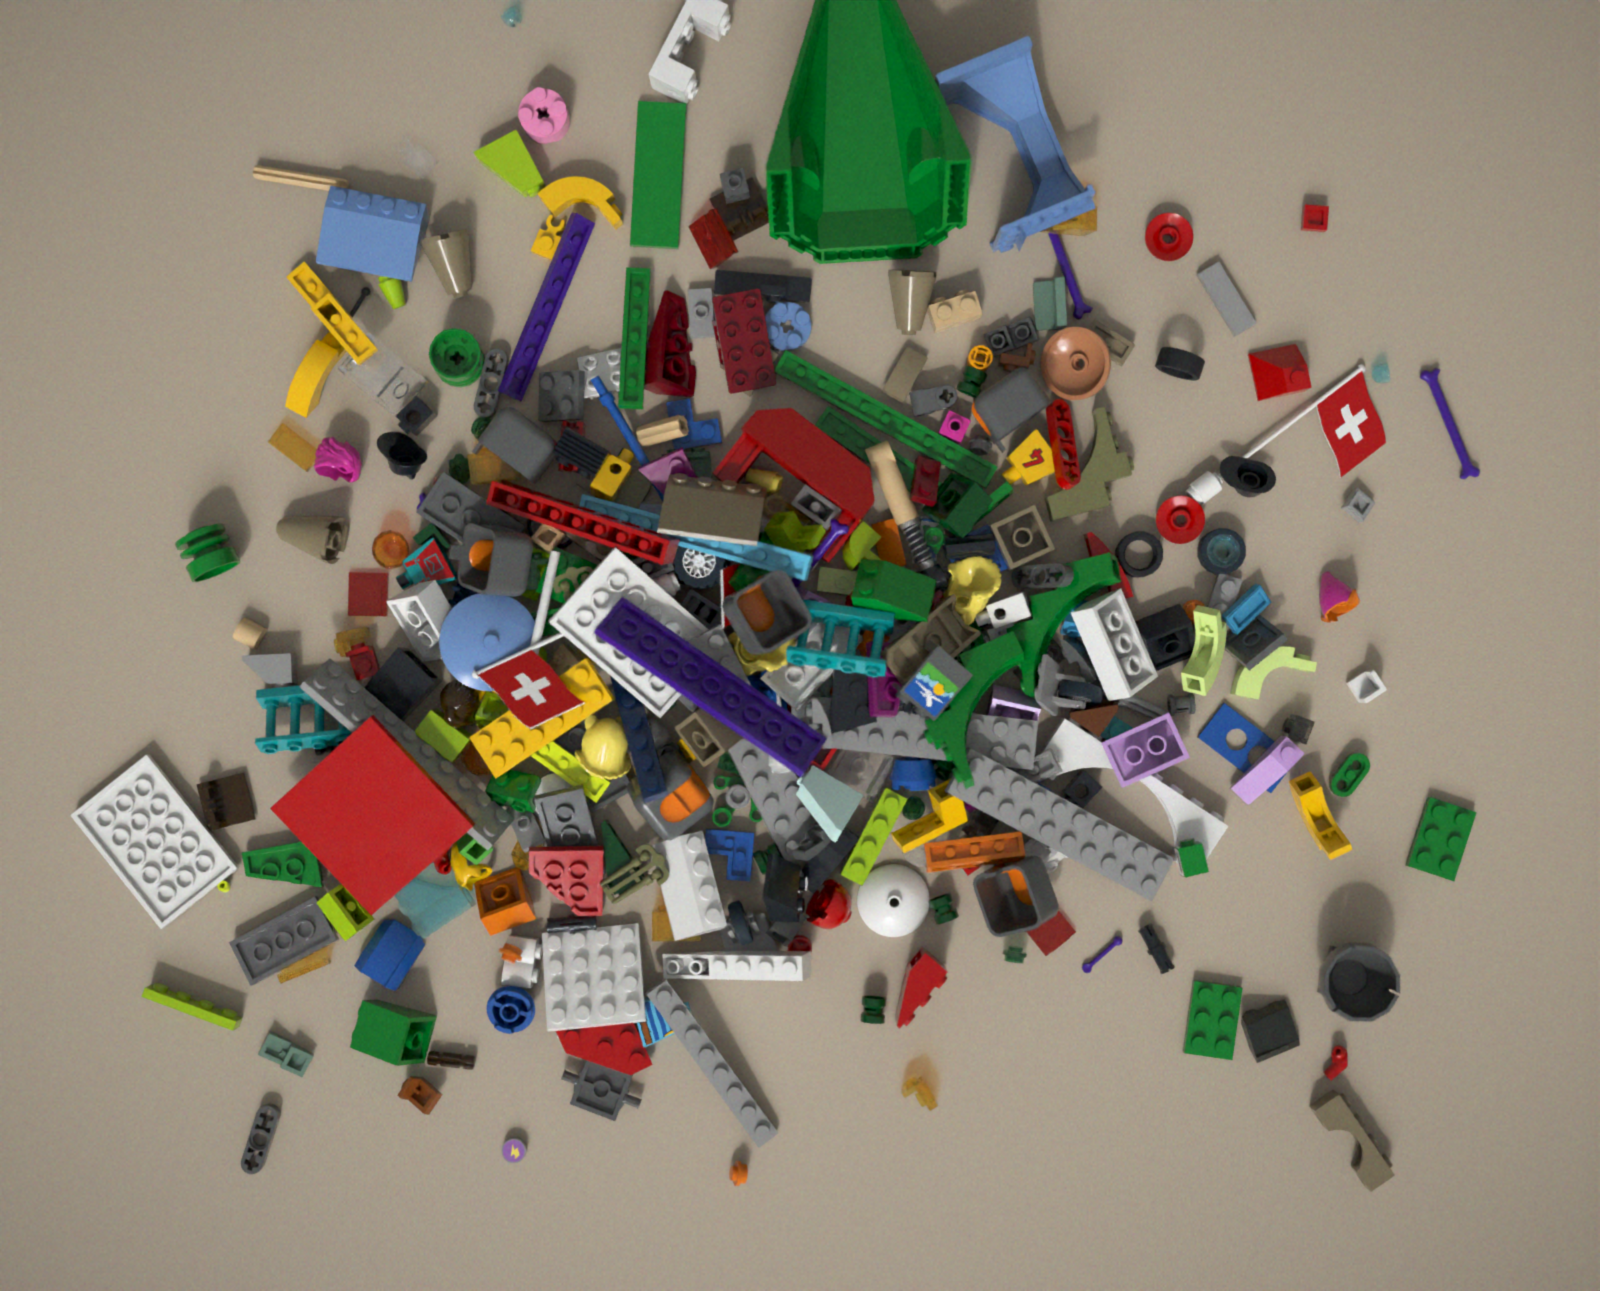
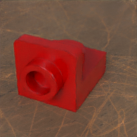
M364 642L351 646V651L345 654L347 658H350L356 680L359 681L374 676L380 669L373 646H365Z

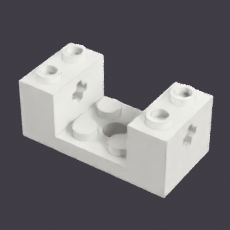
M686 0L648 74L652 89L680 103H686V105L689 99L694 100L699 89L697 87L695 70L680 63L684 55L682 50L685 44L689 45L695 34L693 29L717 41H720L722 35L726 36L732 23L729 22L731 15L729 14L727 4L720 0Z

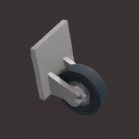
M1043 654L1042 662L1038 666L1039 684L1036 686L1034 693L1036 702L1052 716H1057L1058 707L1083 710L1085 706L1101 703L1102 689L1100 687L1086 683L1085 678L1064 675V669L1049 655Z
M740 901L728 904L730 919L726 920L727 926L719 930L726 951H778L774 939L766 934L769 925L764 912L753 915L752 911L745 913Z

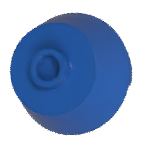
M910 756L895 758L889 777L892 780V789L900 790V786H904L905 789H910V791L929 790V786H936L935 779L938 778L931 759Z
M501 987L492 993L487 1002L488 1018L494 1025V1028L502 1033L512 1034L524 1030L531 1024L535 1016L534 1001L528 992L521 987Z

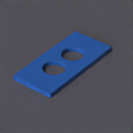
M1225 703L1221 705L1197 737L1243 773L1252 766L1248 760V753L1253 747L1262 746L1267 750L1275 742ZM1233 729H1240L1246 735V744L1240 750H1232L1226 743V736ZM1286 773L1266 791L1272 793Z

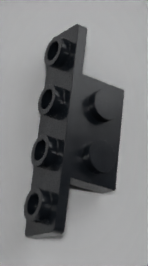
M716 270L714 294L725 295L760 289L761 298L766 299V302L780 303L781 300L810 302L812 279L809 277Z

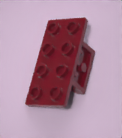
M760 289L712 297L715 320H712L720 368L725 370L728 392L734 394L775 386L776 378Z

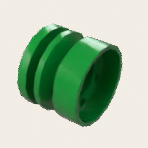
M447 329L435 336L430 344L429 358L431 365L443 382L450 386L461 388L473 384L480 378L485 359L479 343L472 334L464 329ZM458 356H461L463 359L460 361V365H456L454 362L457 361Z
M219 523L200 527L175 542L177 550H184L180 554L181 559L194 558L193 561L186 565V570L192 582L213 578L240 564L241 561L234 547H221L230 539L227 534L221 535L226 530L224 524Z

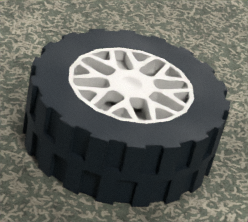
M681 546L678 547L673 564H675L674 570L679 575L678 578L688 586L701 589L712 588L716 584H720V570L730 566L728 559Z

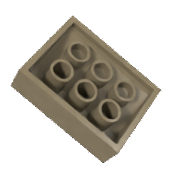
M682 473L669 474L657 533L757 546L767 488L754 483L744 485L737 484L732 480H724L722 482L712 480L709 477L693 478Z

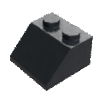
M1180 603L1135 621L1156 671L1191 657L1195 644L1192 623Z
M768 854L762 898L770 921L799 922L800 913H804L805 899L802 896L803 891H807L808 879L804 877L800 866L775 854Z

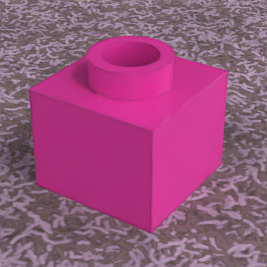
M949 410L938 434L960 445L971 420ZM957 422L960 426L956 431L951 429V423Z

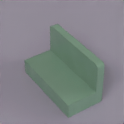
M1055 277L1053 281L1034 282L1033 299L1036 330L1065 329L1067 326L1065 277Z

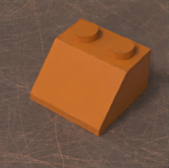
M519 866L474 883L480 920L490 936L536 919L533 901Z

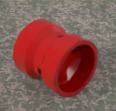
M796 935L788 944V951H811L812 953L811 941L804 935Z

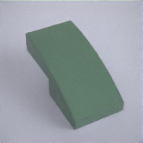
M269 1031L258 1052L259 1056L279 1064L280 1068L300 1077H303L314 1054L271 1031Z

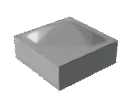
M1355 488L1341 508L1357 522H1363L1375 502L1359 488Z

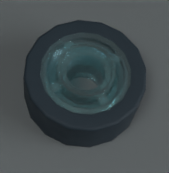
M1218 528L1208 532L1200 540L1197 547V557L1201 566L1208 572L1215 575L1228 574L1236 571L1243 564L1246 557V546L1243 538L1237 532L1228 528ZM1219 545L1224 546L1227 550L1224 558L1219 557L1216 553Z

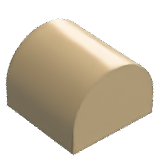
M541 524L531 540L543 551L550 554L566 535L557 528Z
M244 617L237 625L233 633V639L253 650H257L268 629Z

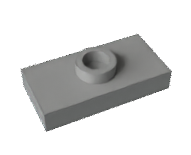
M712 288L688 289L691 339L715 337L712 320H714Z
M512 807L505 810L515 819L511 826L525 853L529 851V847H537L546 842L533 812L525 811L522 813L514 810Z

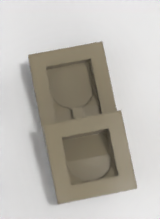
M907 346L882 392L903 403L928 357Z

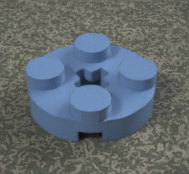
M792 302L777 303L765 315L769 343L775 349L784 352L785 350L793 351L808 341L811 334L810 317L800 305ZM791 321V325L794 327L793 331L788 330L787 333H784L783 327L780 326L781 323Z

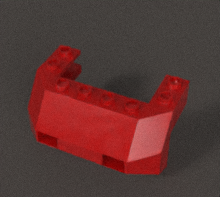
M793 408L756 410L742 426L741 437L713 471V475L722 482L724 480H732L738 484L763 452L803 484H806L840 508L842 512L836 519L840 524H847L849 532L838 536L821 557L829 564L875 502L870 468ZM831 526L829 527L828 530L825 529L826 533H825V534L823 535V537L821 538L820 543H821L822 540L826 537V535L830 532Z

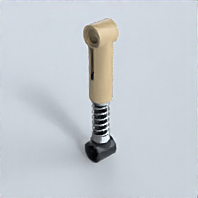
M883 441L865 449L895 523L901 529H904L903 534H906V540L910 543L908 546L912 548L911 552L915 555L913 558L917 560L918 573L936 580L935 592L948 587L949 585L940 564L936 565L934 558H931L932 553L928 551L930 547L926 546L927 541L923 539L925 535H922L920 532L922 529H919V521L917 519L919 514L914 502L910 500L911 495L905 485L888 441Z

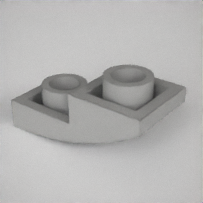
M808 699V704H805V719H809V724H819V729L815 730L827 738L821 749L833 748L831 729L824 709L817 699Z

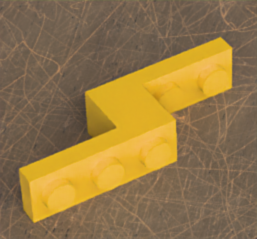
M305 261L286 276L309 303L310 309L358 365L363 364L378 351L377 347L354 322L350 313Z
M951 779L928 790L934 812L891 833L893 841L903 853L968 821L963 801L945 791Z

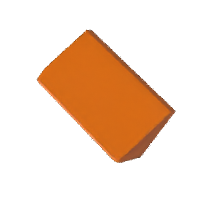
M894 518L871 524L872 529L881 536L876 543L879 558L901 567L906 566L903 547Z

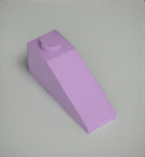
M1279 736L1230 789L1249 805L1288 772L1305 753L1288 737Z

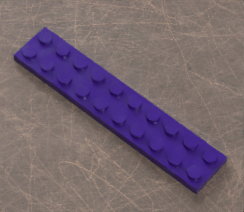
M623 596L594 631L595 635L800 777H802L827 740L826 737Z

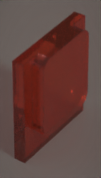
M349 572L348 616L387 617L388 573Z
M1059 910L1051 920L1034 930L1026 931L1045 956L1055 951L1076 933Z

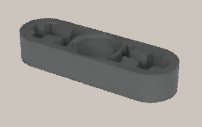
M492 349L487 353L473 405L475 413L484 419L493 417L497 411L501 395L498 389L509 364L508 356L501 349ZM497 354H500V358L503 360V363H498L496 368L497 372H501L500 376L493 372H487L488 369H494V363L491 361V358H496ZM489 377H494L498 381V385L494 390H487L485 388V381ZM482 392L488 395H495L494 399L489 397L488 405L491 406V410H486L485 413L479 408V405L484 404L486 401V397L481 396Z
M1060 563L1019 566L1012 573V583L1015 587L1022 589L1066 587L1071 584L1074 572L1069 565ZM1044 570L1046 576L1044 581L1041 583L1039 580V575ZM1063 573V576L1059 578L1055 577V574ZM1030 575V579L1022 578L1023 576Z
M265 1104L256 1113L241 1159V1168L247 1174L258 1173L266 1163L281 1116L280 1109L275 1104ZM270 1110V1115L274 1118L267 1122L266 1127H258V1124L262 1126L265 1123L266 1116L263 1113ZM262 1132L266 1135L267 1142L265 1145H258L255 1142L254 1137L256 1133ZM255 1151H260L255 1159L259 1164L251 1167V1162L248 1160L254 1156Z

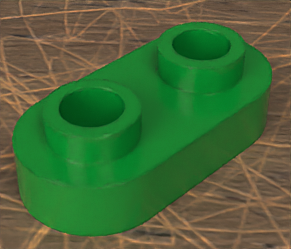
M1361 753L1348 755L1329 781L1331 792L1340 797L1350 796L1369 772V759ZM1357 760L1359 767L1353 769L1352 763ZM1340 780H1343L1345 783L1342 789L1338 787Z

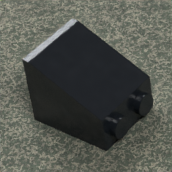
M398 647L364 688L404 722L442 680L411 650Z

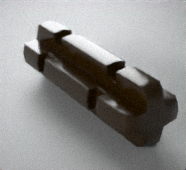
M430 1051L427 1056V1064L434 1066L440 1064L442 1067L459 1069L463 1067V1069L472 1070L475 1067V1056L466 1055L462 1057V1054L446 1052L440 1054L438 1051Z

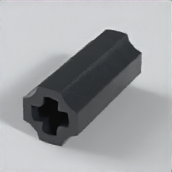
M993 533L967 535L964 538L959 536L943 538L945 559L995 554Z

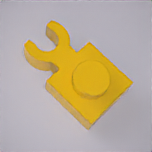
M549 215L546 220L547 230L539 229L530 250L532 253L551 261L561 239L557 235L566 226L565 220H561L560 225L557 227L552 226L553 215Z

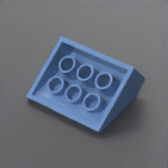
M330 186L324 206L316 263L412 282L422 248L421 240L425 237L429 223L427 205Z

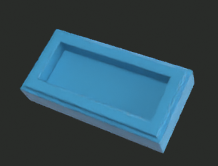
M1255 583L1221 616L1231 631L1238 635L1271 601L1261 585Z

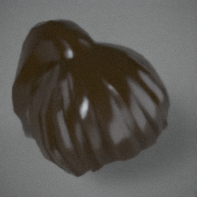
M458 680L447 683L440 693V705L445 712L444 721L452 728H460L466 725L473 726L476 723L474 715L479 706V693L474 688L468 687Z

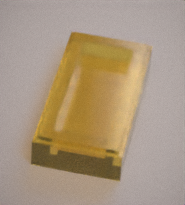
M284 423L279 426L268 441V443L306 472L315 463L317 449Z

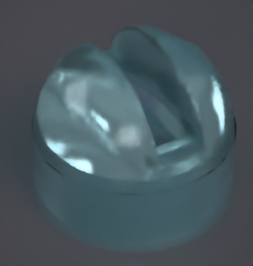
M516 6L509 8L500 16L509 27H516L513 22L515 20L519 24L522 21V15Z
M1387 363L1379 364L1372 370L1371 376L1375 382H1390Z

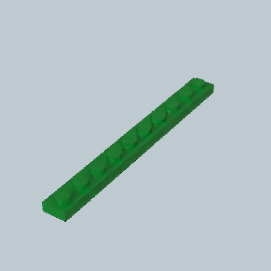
M787 350L783 353L774 370L781 377L930 459L941 462V465L976 482L985 489L998 466Z

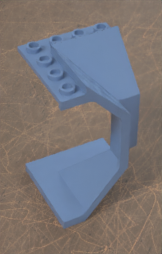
M1029 36L940 72L935 77V82L946 101V105L958 104L1011 133L1033 185V193L1024 218L1000 227L995 241L990 242L993 252L1000 250V253L1009 251L1014 248L1013 244H1016L1018 251H1020L1028 236L1096 208L1092 200L1095 195L1092 184L1084 188L1070 169L1046 113L1031 57L1033 44Z

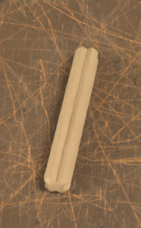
M255 165L253 169V177L259 180L327 191L330 190V186L349 189V182L346 179Z

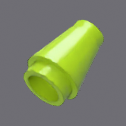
M379 277L380 284L378 286L392 306V309L405 306L402 281L390 277Z

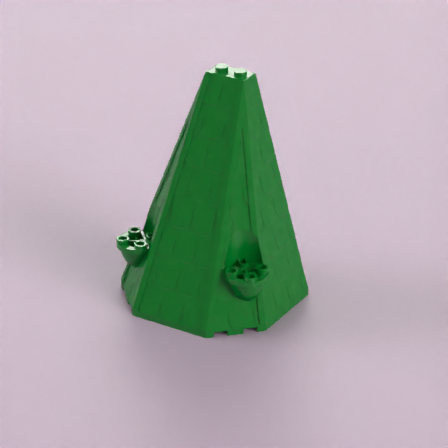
M815 0L773 143L765 164L770 237L775 240L782 238L788 241V247L801 254L806 251L813 255V261L819 264L916 259L923 254L925 247L930 244L936 246L948 238L949 231L955 227L960 230L967 225L971 153L896 0Z

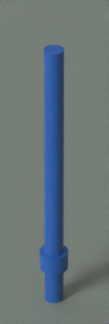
M599 375L591 379L600 396L598 399L603 407H607L640 465L642 466L650 462L614 402L616 399L612 392H608ZM652 483L663 502L664 494Z

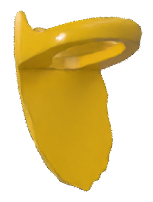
M457 842L452 845L451 866L455 873L456 882L458 885L472 891L473 884L488 877L492 873V868L487 864L468 866L466 857L458 851Z

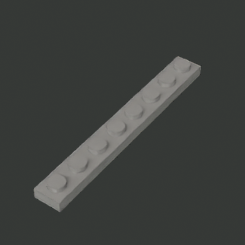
M664 978L649 989L646 995L758 1148L776 1136L778 1132L668 980Z

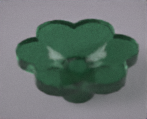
M459 453L449 460L450 468L448 471L453 478L465 484L468 482V479L473 477L470 459L464 458Z

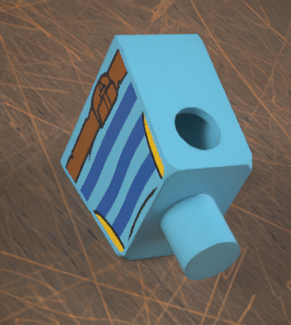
M645 997L646 1022H637L643 1047L652 1045L675 1034L649 997ZM685 1002L684 1004L687 1006V1008H688L689 1011L691 1012V1008H690L689 1002Z

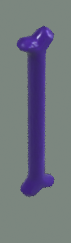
M1054 225L1046 230L1075 305L1073 317L1081 319L1084 313H1091L1093 307L1083 302L1056 226Z
M1434 368L1431 372L1423 370L1420 374V379L1426 381L1430 387L1462 465V473L1459 478L1478 477L1480 469L1471 463L1438 383L1440 369Z
M833 518L830 520V532L811 554L813 560L810 571L838 536L849 532L847 524H840L837 519ZM794 577L791 579L795 588L803 581Z

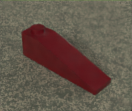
M668 290L663 292L647 343L644 389L658 395L692 397L695 391L696 369L695 365H691L690 352L693 349L692 343H688L686 329H688L689 323L685 298Z

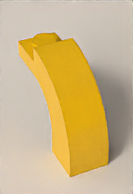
M580 176L565 177L550 183L537 193L540 200L555 218L571 205L587 203L596 207L615 230L623 225L620 218L623 215L614 203L611 206L609 205L615 200L613 193L603 184L593 179Z
M328 332L321 341L317 339L300 363L287 394L285 407L305 418L319 404L321 391L329 373L347 352L332 333Z
M1309 771L1288 781L1297 809L1318 848L1322 849L1330 860L1351 851V843L1332 817L1324 798L1322 786L1312 772Z

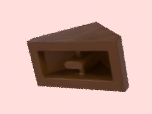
M1119 700L1103 702L1098 705L1085 706L1083 710L1071 708L1069 712L1070 718L1099 737L1119 710L1120 702Z

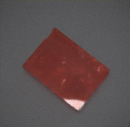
M717 208L709 210L707 214L701 216L688 226L709 269L717 268L733 254L739 252Z

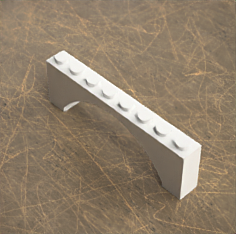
M1062 718L1039 752L1040 754L1051 748L1063 770L1049 779L1054 781L1057 775L1081 768L1100 767L1113 769L1101 744L1103 738L1101 736L1098 737L1091 731L1086 733L1080 729L1082 725L1072 718L1068 720ZM1157 773L1139 780L1154 793L1162 804L1172 828L1174 847L1179 846L1182 840L1194 838L1195 842L1198 841L1203 844L1207 860L1228 828V825L1223 823L1225 818L1213 810L1209 814L1202 809L1204 807L1203 803L1193 797L1188 800L1182 796L1184 791L1177 786L1171 784L1168 787L1162 783L1164 778ZM1174 855V861L1177 863L1176 855Z

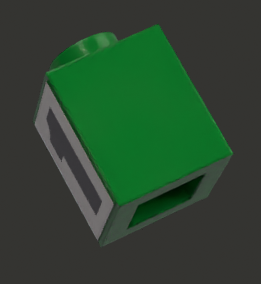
M1194 838L1180 841L1179 846L1174 847L1181 876L1186 878L1209 872L1201 842H1195Z

